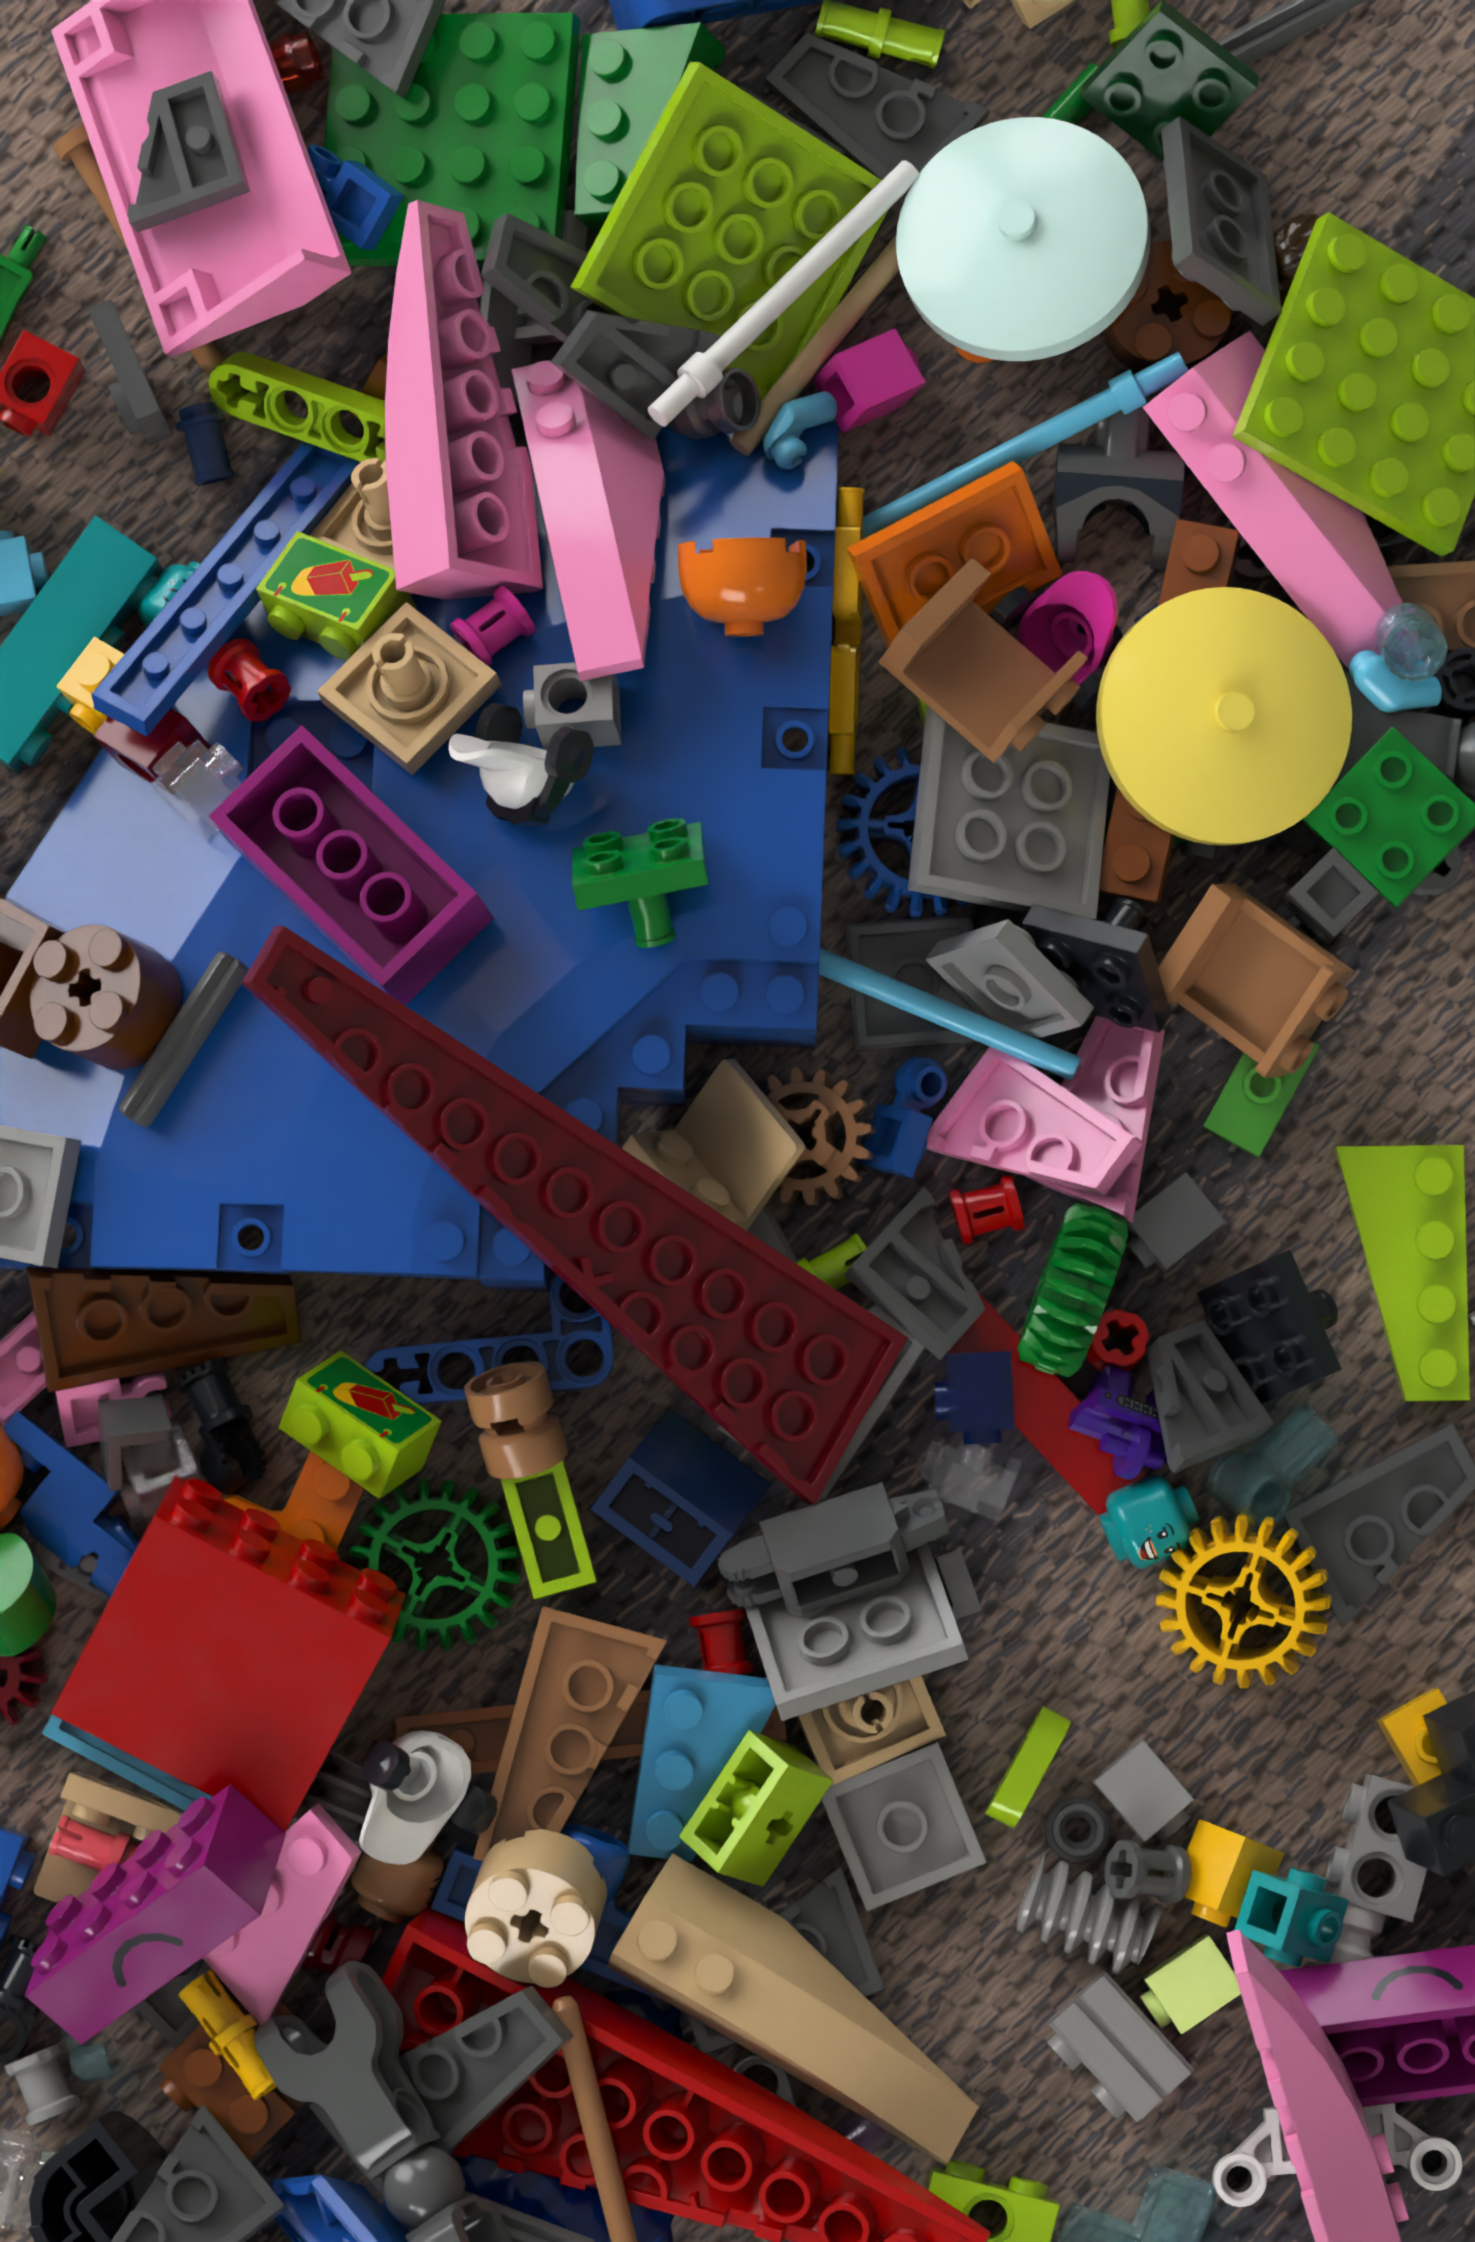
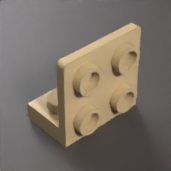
M732 1058L723 1059L674 1130L632 1134L622 1149L747 1231L805 1149V1145L737 1060Z
M77 1771L69 1773L60 1796L66 1799V1803L59 1822L62 1816L66 1815L72 1820L117 1836L119 1831L132 1835L131 1842L140 1845L153 1831L159 1829L164 1833L177 1824L184 1810ZM57 1824L55 1832L58 1833L60 1829ZM48 1848L34 1886V1893L55 1903H58L70 1894L76 1898L90 1888L91 1883L100 1872L60 1856L48 1854Z

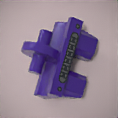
M1106 1366L1092 1378L1087 1398L1070 1412L1068 1429L1099 1439V1449L1114 1455L1113 1470L1114 1474L1119 1477L1131 1480L1138 1475L1143 1466L1158 1471L1163 1463H1168L1154 1389L1146 1395L1145 1403L1133 1399L1134 1378L1131 1376V1373L1113 1366Z

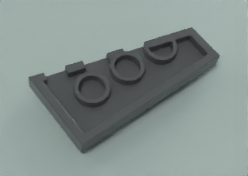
M272 0L404 99L446 0Z
M509 213L494 220L481 277L564 343L587 310L612 314L570 288L588 252ZM673 419L667 426L676 434L681 435L682 432L678 429Z
M533 1986L515 1993L399 2057L405 2074L432 2119L433 2128L441 2136V2139L432 2146L452 2154L574 2037ZM316 2103L309 2105L315 2115L383 2197L381 2192L383 2176L371 2180L367 2174V2169L351 2153L323 2107Z

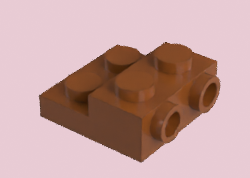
M232 1993L230 1998L237 2004L245 2016L250 2014ZM281 1999L282 2004L275 2016L292 2015L300 2018ZM200 2024L158 2067L167 2076L160 2084V2087L185 2112H188L194 2105L200 2109L202 2104H204L242 2153L250 2160L306 2102L289 2097L282 2093L278 2087L254 2101L232 2066L228 2064L223 2055L216 2056L210 2049L209 2043L212 2040Z

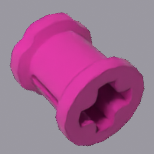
M503 585L493 591V600L465 621L457 618L450 623L451 631L458 643L487 666L493 664V655L517 637L523 635L528 638L536 632L535 625L525 608L511 591Z

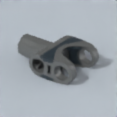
M1116 376L1097 380L1096 394L1109 388L1108 381ZM1153 394L1146 397L1148 403L1153 399ZM1143 406L1126 415L1120 410L1095 423L1093 445L1058 443L1053 494L1055 547L1058 562L1075 563L1078 530H1082L1085 523L1096 513L1104 511L1106 508L1104 504L1127 506L1125 507L1126 512L1132 514L1141 523L1147 535H1152L1150 569L1166 570L1176 522L1180 517L1182 508L1185 462L1177 452L1149 450L1151 418L1143 409Z

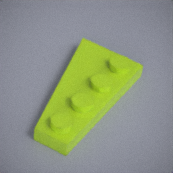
M1464 1145L1336 1146L1334 1148L1343 1175L1355 1226H1357L1369 1277H1371L1372 1288H1374L1403 1401H1470Z

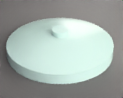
M1020 117L989 123L960 136L945 146L928 162L913 182L901 208L896 233V253L900 274L913 305L924 321L937 334L958 348L977 356L1002 361H1031L1056 356L1075 349L1100 334L1116 320L1134 297L1147 267L1151 244L1150 219L1145 198L1135 174L1124 158L1109 143L1085 128L1069 122L1041 117Z

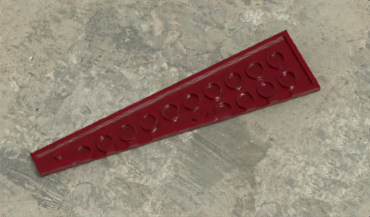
M275 926L244 977L242 984L804 1503L815 1505L908 1337L287 927Z

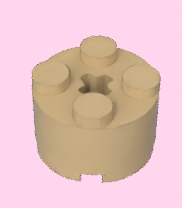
M537 1829L525 1831L524 1837L515 1838L505 1842V1838L488 1851L482 1861L466 1907L465 1930L468 1938L467 1949L474 1960L486 1964L493 1971L506 1978L524 1983H535L544 1988H551L563 1983L566 1976L577 1970L587 1959L605 1907L607 1887L604 1876L601 1879L593 1865L594 1857L585 1846L562 1833Z

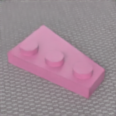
M1096 1016L1077 1053V1056L1082 1057L1073 1080L1064 1079L1061 1085L1132 1134L1143 1144L1105 1196L1025 1176L1026 1178L1091 1206L1095 1205L1112 1211L1111 1214L1133 1223L1165 1034L1164 1029L1158 1033L1136 1026L1125 1028L1113 1023L1109 1019Z
M989 1047L931 1125L927 1135L926 1149L942 1155L1105 1196L1143 1144L1132 1134L1027 1062Z

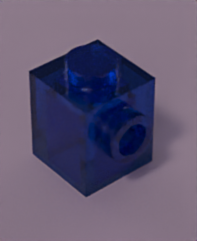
M1011 1351L946 1354L947 1381L934 1382L936 1420H949L950 1433L963 1432V1445L1002 1443V1431L1015 1429Z

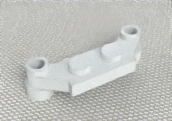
M1395 2103L1363 2107L1371 2135L1385 2134L1393 2165H1402L1408 2169L1411 2177L1419 2185L1428 2190L1440 2191L1451 2187L1458 2180L1462 2171V2159L1458 2149L1451 2142L1442 2137L1427 2135L1397 2114ZM1277 2107L1263 2108L1264 2121L1232 2153L1223 2156L1215 2165L1212 2175L1215 2191L1226 2203L1232 2206L1246 2207L1257 2202L1266 2189L1267 2178L1271 2175L1296 2174L1295 2166L1291 2164ZM1438 2150L1442 2156L1441 2166L1434 2172H1424L1421 2164L1423 2156L1428 2151ZM1236 2166H1242L1248 2170L1249 2177L1247 2183L1237 2189L1229 2187L1226 2181L1228 2172Z

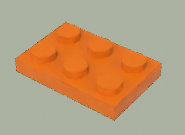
M1014 461L846 548L887 649L899 631L971 558H974L991 573V576L973 600L987 614L992 613L996 605L1017 587L1024 585L1030 591H1033L1063 575L1024 471Z

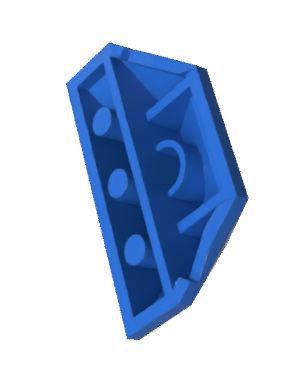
M325 2175L273 2179L267 2183L285 2205L284 2211L273 2220L291 2242H408L405 2238L409 2232L408 2227L401 2224L387 2210L385 2201L379 2204L363 2185Z

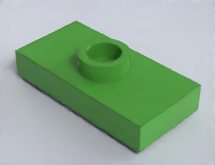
M1314 1043L1313 1050L1308 1059L1295 1073L1289 1074L1287 1072L1285 1076L1264 1078L1257 1073L1255 1068L1258 1063L1243 1052L1202 1129L1258 1159L1320 1045Z

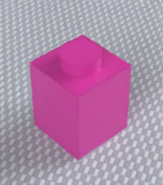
M895 328L835 354L812 379L819 392H829L836 400L837 415L835 421L843 434L902 407L926 383L921 374L920 364L915 353L905 346Z

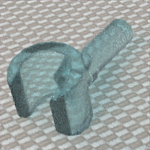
M56 2023L70 2051L71 2068L78 2078L92 2083L111 2077L114 2074L112 2063L107 2061L109 2053L104 2041L85 2047L84 2043L81 2045Z

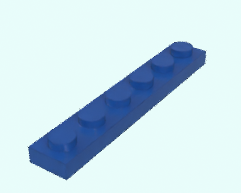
M303 441L91 695L94 709L147 737L261 600L256 587L296 531L306 535H310L350 486L352 483L351 474L354 468L361 462Z

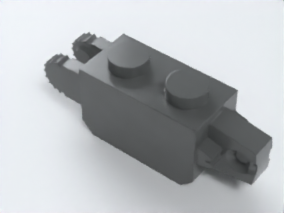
M881 1482L759 1522L763 1535L741 1541L736 1546L732 1544L730 1548H725V1551L720 1553L721 1557L718 1558V1566L724 1579L728 1578L729 1583L726 1584L727 1593L732 1604H737V1607H753L756 1603L761 1605L783 1597L787 1610L804 1615L902 1583L911 1570L906 1552L950 1533L944 1508L936 1489L888 1498Z

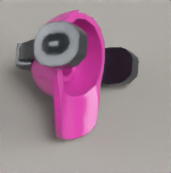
M1075 571L1061 577L1047 590L1031 592L1026 586L1022 585L1006 595L996 605L990 617L1005 630L1020 622L1017 640L1055 673L1078 650L1082 652L1088 660L1073 678L1081 688L1071 701L1082 711H1086L1097 703L1099 685L1104 669L1112 652L1123 638L1122 632L1116 624L1118 615L1117 598L1108 580L1095 573Z

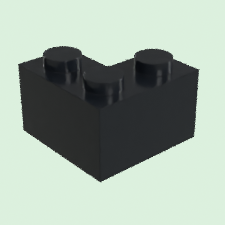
M1475 1690L1423 1715L1441 1775L1387 1801L1406 1860L1443 1877L1475 1861Z

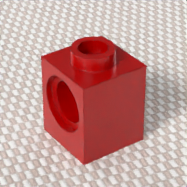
M23 330L0 372V423L28 438L31 437L34 429L50 437L86 372L80 359ZM43 377L50 381L49 391L40 401L29 403L19 399V389L27 379Z

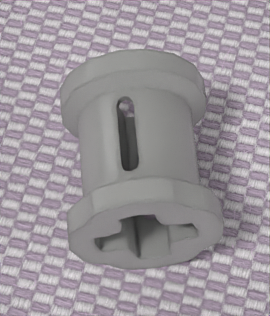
M58 2043L4 2066L7 2075L15 2076L28 2107L29 2113L25 2117L28 2127L82 2104L79 2094L71 2093L57 2059L62 2052Z

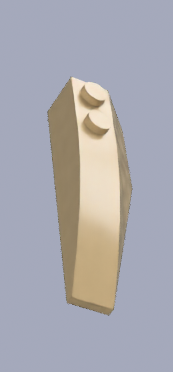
M673 1853L643 1898L611 1953L607 1967L944 2165L948 2164L979 2108L786 1919Z

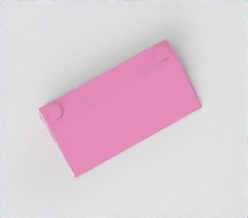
M92 0L51 30L165 355L174 357L301 307L351 274L348 261L253 0ZM212 71L221 86L251 192L137 233L129 224L127 213L129 204H136L142 175L137 165L142 143L149 134L147 117L152 93Z

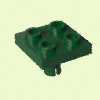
M1161 0L1083 83L1080 97L1164 161L1161 129L1178 116H1181L1211 137L1257 89L1260 76L1166 1Z

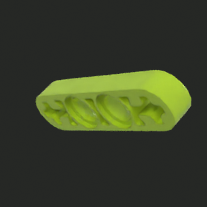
M246 352L232 354L211 372L208 381L211 397L216 405L229 415L359 462L371 458H380L382 463L386 461L385 440L379 443L380 437L385 439L384 400ZM235 374L240 377V382L236 379H233L232 377ZM267 385L269 386L268 391L264 390ZM242 387L250 392L247 394L243 393ZM285 390L294 391L305 400L308 407L307 418L298 417L288 409L284 399ZM341 410L350 411L361 420L364 428L362 438L350 435L343 428L340 422Z

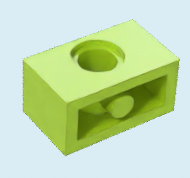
M953 2159L949 2160L945 2170L931 2166L926 2189L969 2217L972 2207L983 2200H993L1004 2207L1005 2221L998 2231L990 2234L987 2242H1051L1060 2204L1056 2199L1046 2197L1048 2185L1017 2176H1011L1008 2187L983 2180L985 2168Z

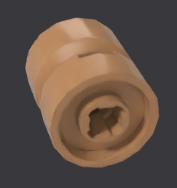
M523 1361L501 1365L482 1372L465 1385L464 1392L473 1423L477 1427L485 1429L479 1435V1444L487 1472L490 1476L499 1479H513L537 1474L558 1464L568 1455V1446L560 1417L554 1412L548 1411L554 1404V1396L546 1368L540 1362Z

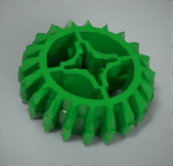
M1077 1202L1065 1212L1035 1290L1017 1348L1020 1360L1035 1365L1034 1369L1051 1375L1057 1373L1070 1377L1081 1368L1082 1362L1085 1360L1115 1282L1114 1280L1128 1238L1126 1220L1111 1215L1112 1211L1095 1205L1089 1207Z
M448 1478L444 1479L441 1485L440 1497H432L431 1485L428 1479H419L417 1481L419 1499L412 1502L407 1491L399 1485L392 1490L393 1496L400 1506L394 1512H391L386 1504L376 1500L371 1507L384 1520L380 1527L377 1529L364 1521H360L356 1527L357 1531L361 1534L373 1538L370 1548L358 1545L350 1546L349 1555L351 1557L368 1559L367 1568L383 1573L382 1560L384 1550L389 1551L408 1563L412 1570L413 1581L408 1591L409 1595L398 1616V1623L394 1628L391 1641L400 1644L406 1638L409 1628L418 1630L415 1639V1649L418 1651L427 1650L430 1632H439V1644L442 1651L445 1652L453 1650L454 1641L451 1631L460 1628L463 1638L468 1644L477 1642V1632L471 1625V1622L479 1617L486 1627L492 1630L499 1625V1621L486 1609L492 1601L501 1607L510 1609L514 1604V1600L510 1596L498 1592L500 1583L503 1581L510 1584H520L522 1578L520 1573L503 1571V1560H515L522 1556L519 1547L511 1546L501 1549L498 1541L515 1531L513 1524L506 1522L492 1529L488 1523L489 1520L497 1515L500 1506L495 1501H491L485 1505L480 1513L472 1509L480 1493L479 1489L474 1486H470L465 1491L461 1502L453 1500L456 1489L455 1481ZM429 1511L451 1513L438 1535L427 1543H414L394 1533L403 1522L420 1513ZM468 1522L475 1527L486 1546L488 1554V1574L486 1580L466 1570L458 1560L457 1549ZM452 1534L445 1548L451 1557L445 1561L452 1562V1571L464 1576L465 1581L461 1582L451 1576L446 1578L437 1575L431 1583H427L422 1594L419 1596V1591L425 1582L420 1572L425 1570V1568H418V1559L407 1554L405 1549L410 1548L420 1554L423 1552L434 1554L439 1546L443 1547L448 1536ZM454 1586L477 1597L469 1607L454 1616L444 1619H424L419 1617L431 1596L442 1587Z

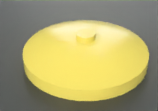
M1233 587L1205 588L1177 596L1154 608L1137 621L1119 641L1108 660L1099 685L1096 703L1097 736L1103 759L1114 783L1126 800L1148 821L1170 834L1192 842L1222 846L1239 845L1267 838L1295 825L1315 809L1329 793L1344 765L1350 745L1352 732L1351 696L1342 665L1333 648L1315 625L1300 612L1272 596L1257 591Z

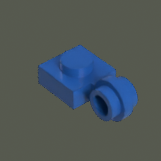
M310 144L307 151L336 230L360 249L375 250L404 195L359 161L345 160L343 163L331 151L319 145Z
M912 1057L904 1062L896 1071L894 1087L897 1093L893 1105L877 1104L870 1124L875 1126L876 1133L866 1137L863 1145L864 1148L874 1153L873 1159H858V1164L879 1172L913 1178L918 1162L926 1151L927 1135L933 1120L932 1117L920 1113V1110L929 1108L937 1103L944 1096L947 1089V1078L941 1066L935 1060L925 1057Z

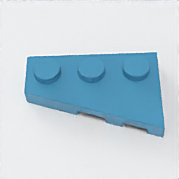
M654 1665L627 1841L630 1855L669 1859L673 1853L685 1861L692 1862L696 1852L679 1835L748 1730L761 1734L776 1706L768 1678Z

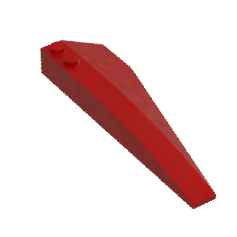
M431 1904L407 1924L382 1978V1982L403 2014L404 2031L399 2049V2057L530 1986L535 1988L551 2009L555 1999L563 1996H572L579 2006L628 2203L721 2228L725 2224L754 2231V2237L772 2242H782L783 2239L791 2242H987L991 2234L989 2230L929 2190L789 2102L651 2022L568 1977L556 1987L544 1988L535 1983L519 1982L498 1974L486 1964L474 1960L469 1954L465 1922L432 1910ZM562 2048L450 2155L465 2159L469 2155L497 2162L498 2168L521 2174L526 2170L561 2179V2185L584 2191L587 2187L597 2189Z

